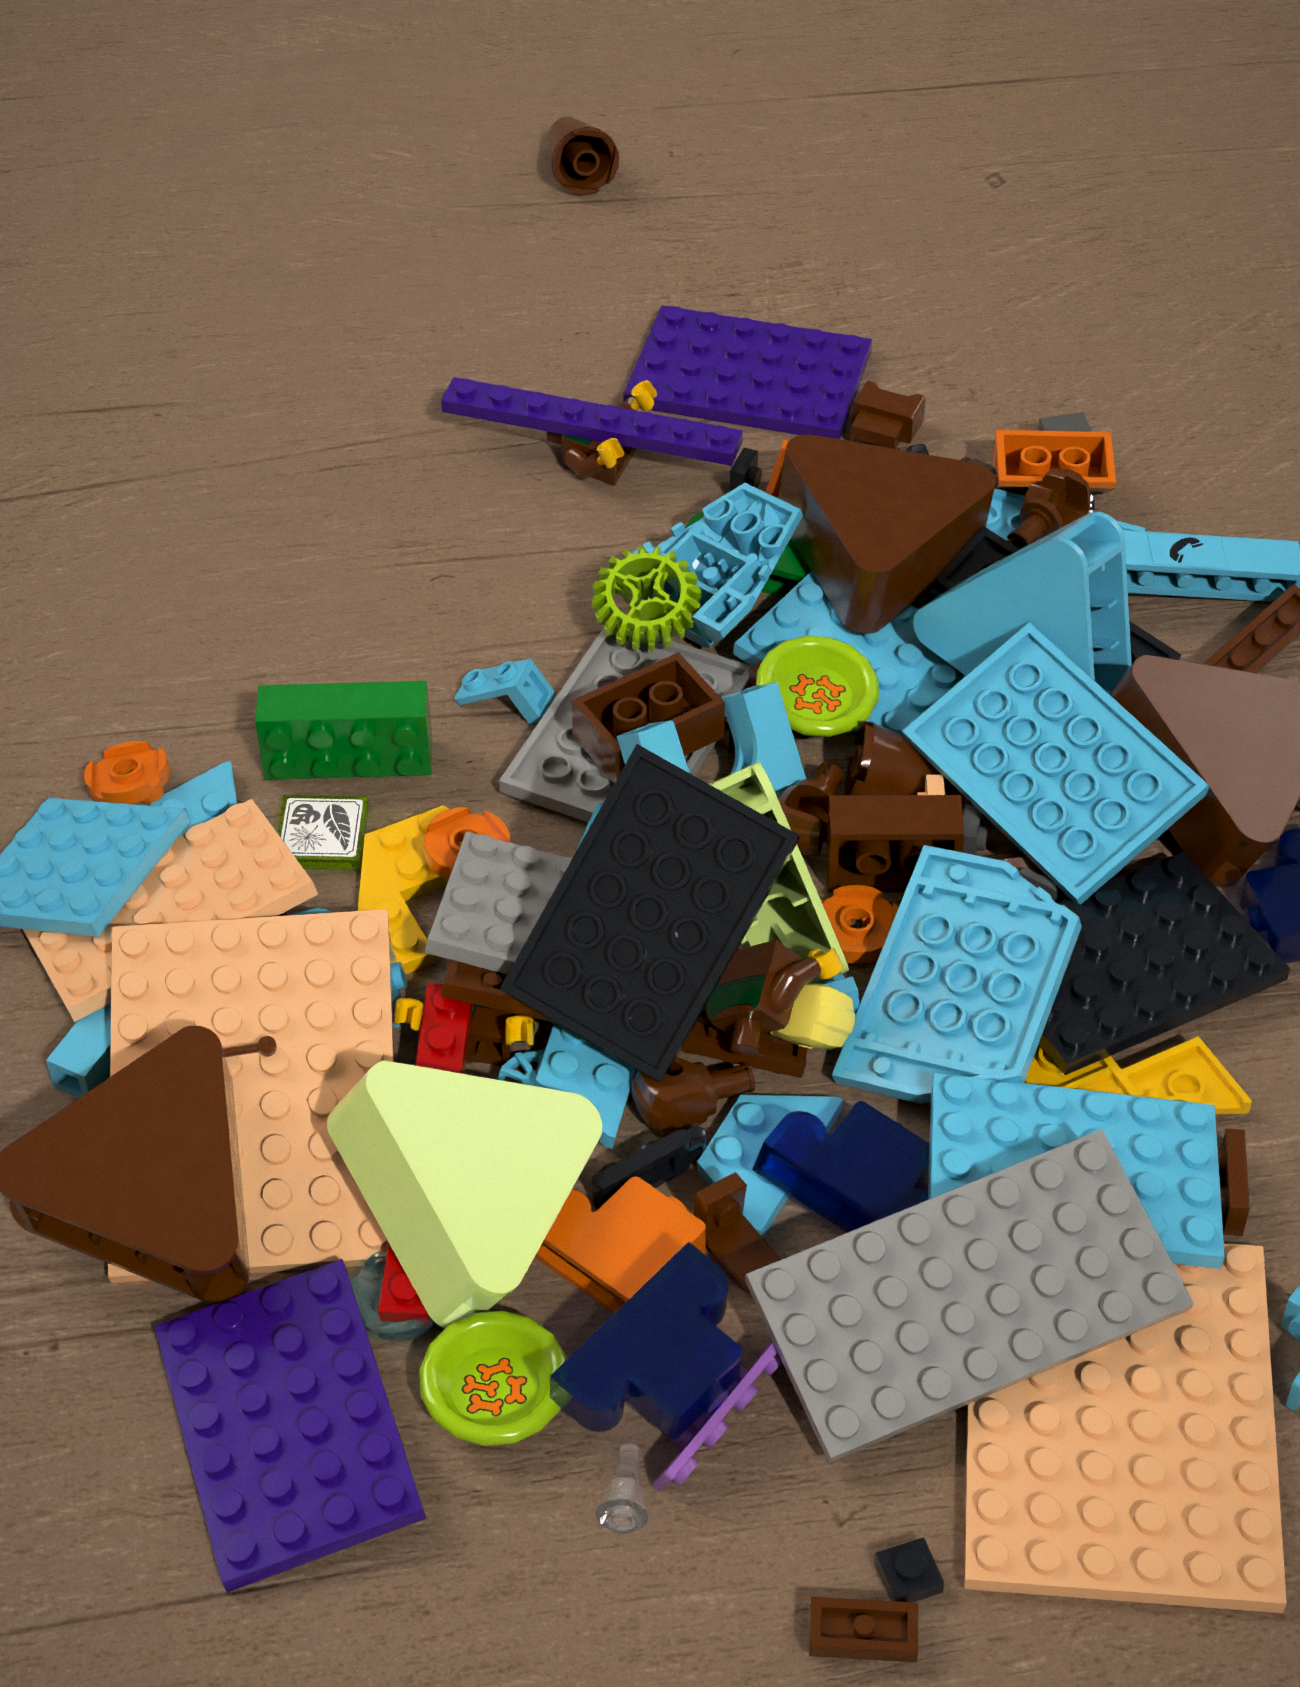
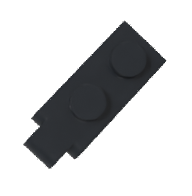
M695 1126L688 1130H676L658 1141H650L644 1144L638 1152L619 1162L605 1165L597 1174L592 1176L593 1204L599 1209L632 1177H639L652 1187L657 1188L688 1171L691 1163L698 1160L706 1149L707 1133L705 1129Z

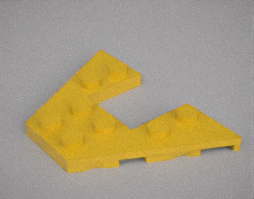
M444 805L365 834L357 911L388 909L390 945L397 962L402 963L405 975L436 963L435 955L425 953L427 938L405 901L447 886L446 878L436 874L428 866L424 858V837L427 833L428 824L435 816L449 810Z
M1199 1036L1124 1069H1121L1114 1059L1109 1056L1067 1075H1064L1041 1045L1038 1044L1024 1082L1036 1085L1215 1105V1114H1247L1250 1112L1252 1100Z

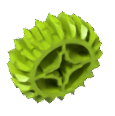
M642 544L638 547V554L634 555L625 548L622 552L623 560L611 556L608 561L609 568L601 567L598 572L599 580L593 583V593L595 595L592 598V608L597 611L595 613L598 625L605 624L604 633L607 637L617 634L616 642L619 646L631 640L632 649L635 652L639 649L641 643H646L648 650L653 652L655 650V643L660 641L668 649L671 645V636L682 641L683 637H685L684 628L692 629L695 625L692 616L700 609L698 601L701 599V588L696 585L697 575L695 572H688L689 564L686 559L676 562V554L673 550L666 556H662L661 548L658 545L653 549L652 553H646V549ZM665 582H668L678 593V603L670 600V595L664 592ZM616 593L623 596V601L629 604V613L627 615L616 606L614 602Z

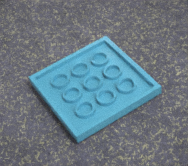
M48 798L39 806L38 811L16 833L15 838L0 854V926L99 937L190 823L184 808Z

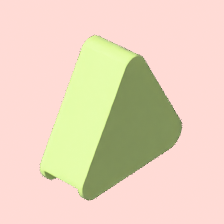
M756 762L710 784L790 829L772 784L760 762ZM796 845L738 949L777 940L804 959L808 957V953L812 950L820 949L825 953L828 949L834 948L843 964V969L840 974L849 971L847 961L798 845ZM817 977L809 983H817L819 981H822L823 979H819Z
M381 1061L373 1065L331 1111L327 1120V1130L428 1315L436 1324L445 1329L448 1325L469 1315L487 1312L500 1299L512 1292L520 1284L602 1134V1120L596 1107L587 1098L577 1093L391 1061Z

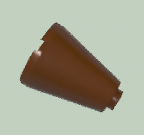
M562 117L552 125L550 129L552 170L556 180L568 192L578 195L594 194L599 191L598 188L606 182L609 184L614 179L619 167V152L614 141L607 133L572 117Z
M863 720L854 739V744L859 745L856 748L854 757L850 756L844 795H917V792H925L926 775L942 774L904 739V736L874 722ZM944 777L945 795H961Z

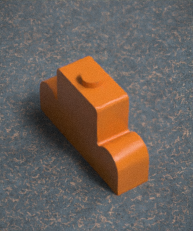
M639 1177L630 1178L596 1212H592L590 1201L583 1193L572 1189L535 1258L670 1356L689 1339L703 1322L704 1285L701 1278L692 1269L705 1257V1223L691 1214L680 1200L673 1196H665Z

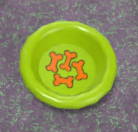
M807 635L786 640L766 654L757 670L756 685L778 683L791 730L803 735L831 737L853 731L860 726L863 720L866 721L870 718L879 701V679L870 661L853 646L831 637Z
M507 1311L474 1313L448 1325L429 1344L419 1369L420 1396L434 1422L456 1439L481 1446L515 1444L542 1431L561 1410L570 1384L567 1357L555 1336L532 1318Z

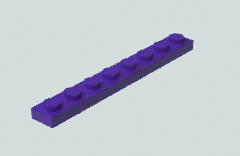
M453 377L441 399L442 412L600 442L610 438H617L622 446L733 466L743 441V430L456 377Z

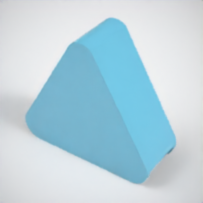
M1090 512L960 581L915 613L913 628L918 640L967 676L1030 622L1110 694L1132 665L1125 537L1122 528L1108 514Z

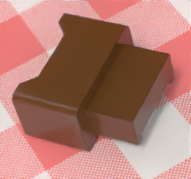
M867 381L853 403L850 440L855 441L858 439L897 449L900 442L910 444L924 421L926 398L920 394L904 396L879 389L875 382Z

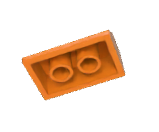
M996 430L992 466L997 471V474L994 475L996 478V489L1028 491L1031 483L1041 485L1045 474L1053 468L1069 469L1079 473L1088 482L1090 493L1110 492L1116 489L1111 432Z

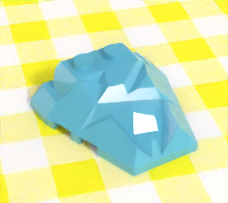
M743 483L702 508L705 517L685 528L682 522L671 527L670 529L674 536L658 545L661 548L662 556H666L673 550L676 554V562L686 559L689 564L688 572H695L697 575L696 585L701 588V599L698 601L700 609L692 616L695 622L693 628L684 629L686 638L705 648H709L714 642L717 643L723 639L751 611L803 517L799 508L747 483ZM650 541L643 544L646 553L653 552L654 548ZM638 548L632 553V555L638 554ZM665 582L664 592L670 595V600L678 603V593L668 582Z

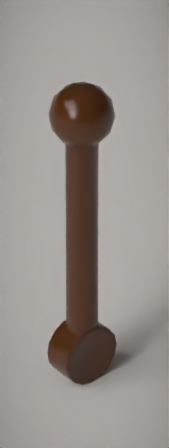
M264 1036L258 1043L223 1048L225 1057L258 1052L265 1057H269L275 1054L277 1044L273 1037Z

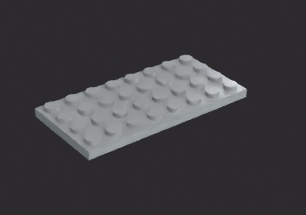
M1102 1129L747 1273L745 1276V1282L828 1463L1184 1313L1194 1305Z

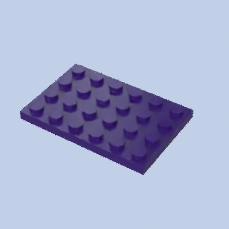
M662 305L624 391L623 401L633 397L631 391L638 383L648 380L657 391V396L653 398L654 406L651 409L653 411L796 435L810 434L841 439L871 353L872 339L856 335L825 332L819 329L788 326L783 323L775 324L750 318H738L719 315L714 312H701L682 309L677 306Z
M343 1259L154 1326L221 1581L227 1593L426 1519Z

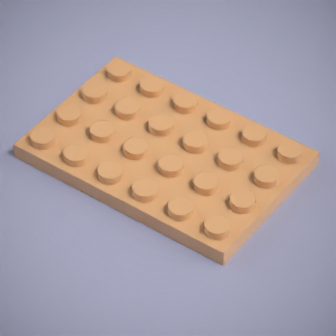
M250 799L244 803L231 806L226 812L205 823L192 826L186 833L180 835L99 937L28 929L22 930L70 1016L76 1022L111 1004L112 927L278 916L318 895V892L309 875L253 799Z

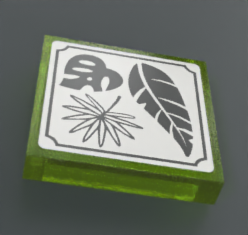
M284 795L278 835L303 869L361 870L364 837L369 813L368 797Z

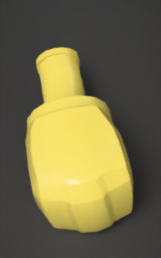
M808 983L804 985L793 1004L789 1024L784 1029L770 1033L775 1038L810 1049L831 1050L842 1047L855 1025L853 1000L833 987Z

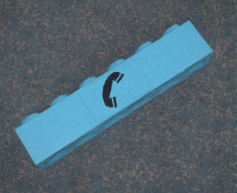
M1123 530L1128 593L1274 602L1293 584L1300 588V546L1298 541Z

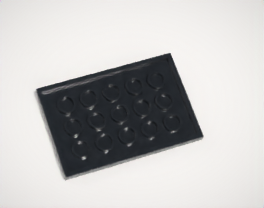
M636 744L500 989L655 1080L662 1082L801 836Z
M1181 852L1106 882L1082 904L1070 898L1057 902V904L1064 905L1080 918L1082 927L1039 1044L1064 1075H1067L1284 982L1288 978L1290 967L1184 852Z

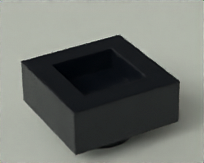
M748 448L742 449L730 470V491L743 483H747L755 488L759 487L762 468L758 467V451Z
M924 1537L875 1553L874 1563L891 1601L916 1602L943 1593V1578Z

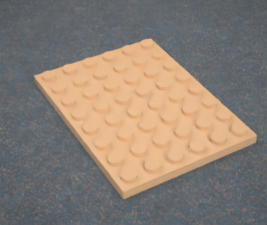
M388 909L112 927L110 1077L187 1026H203L212 1030L219 1037L223 1048L258 1043L264 1036L273 1037L276 1041L277 1050L275 1054L269 1057H265L259 1052L226 1057L233 1080L250 1274L312 1270L343 1259L346 1267L384 1265L387 1256L388 1240L327 1130V1120L331 1111L373 1065L381 1061L394 1062ZM108 1264V1279L110 1283L151 1281Z
M1224 1244L1225 1258L1221 1269L1173 1264L1194 1303L1190 1310L967 1404L964 1589L1284 1613L1287 1600L1263 1246Z

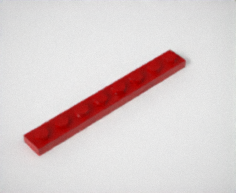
M427 984L415 1066L464 1074L473 1004L441 997L444 984ZM388 1242L378 1309L380 1321L429 1323L430 1316Z

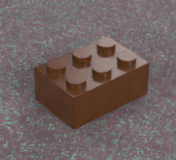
M679 652L571 700L574 738L613 783L616 782L625 766L616 737L620 734L651 723L673 720L684 756L724 738L725 702Z
M829 795L826 842L828 893H833V890L847 885L870 886L881 892H905L924 845L963 852L964 824L961 795Z

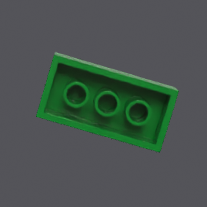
M427 681L258 685L255 725L264 780L432 775L433 737Z

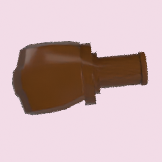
M1053 468L1045 474L1041 485L1031 483L1020 511L1022 523L1007 536V541L1022 549L1090 512V489L1088 482L1073 470Z
M829 762L821 763L812 780L805 779L789 786L778 799L791 831L801 836L797 843L801 855L820 856L823 841L827 842L829 795H835L834 792L844 776L842 770L836 764L832 763L827 774H824L829 766Z
M677 1057L669 1070V1075L667 1074L662 1082L638 1070L635 1078L632 1080L631 1094L639 1113L649 1129L656 1136L663 1138L676 1130H688L707 1122V1118L716 1113L717 1101L719 1099L744 1092H753L755 1090V1079L752 1069L749 1068L747 1062L710 1073L700 1061L692 1063Z

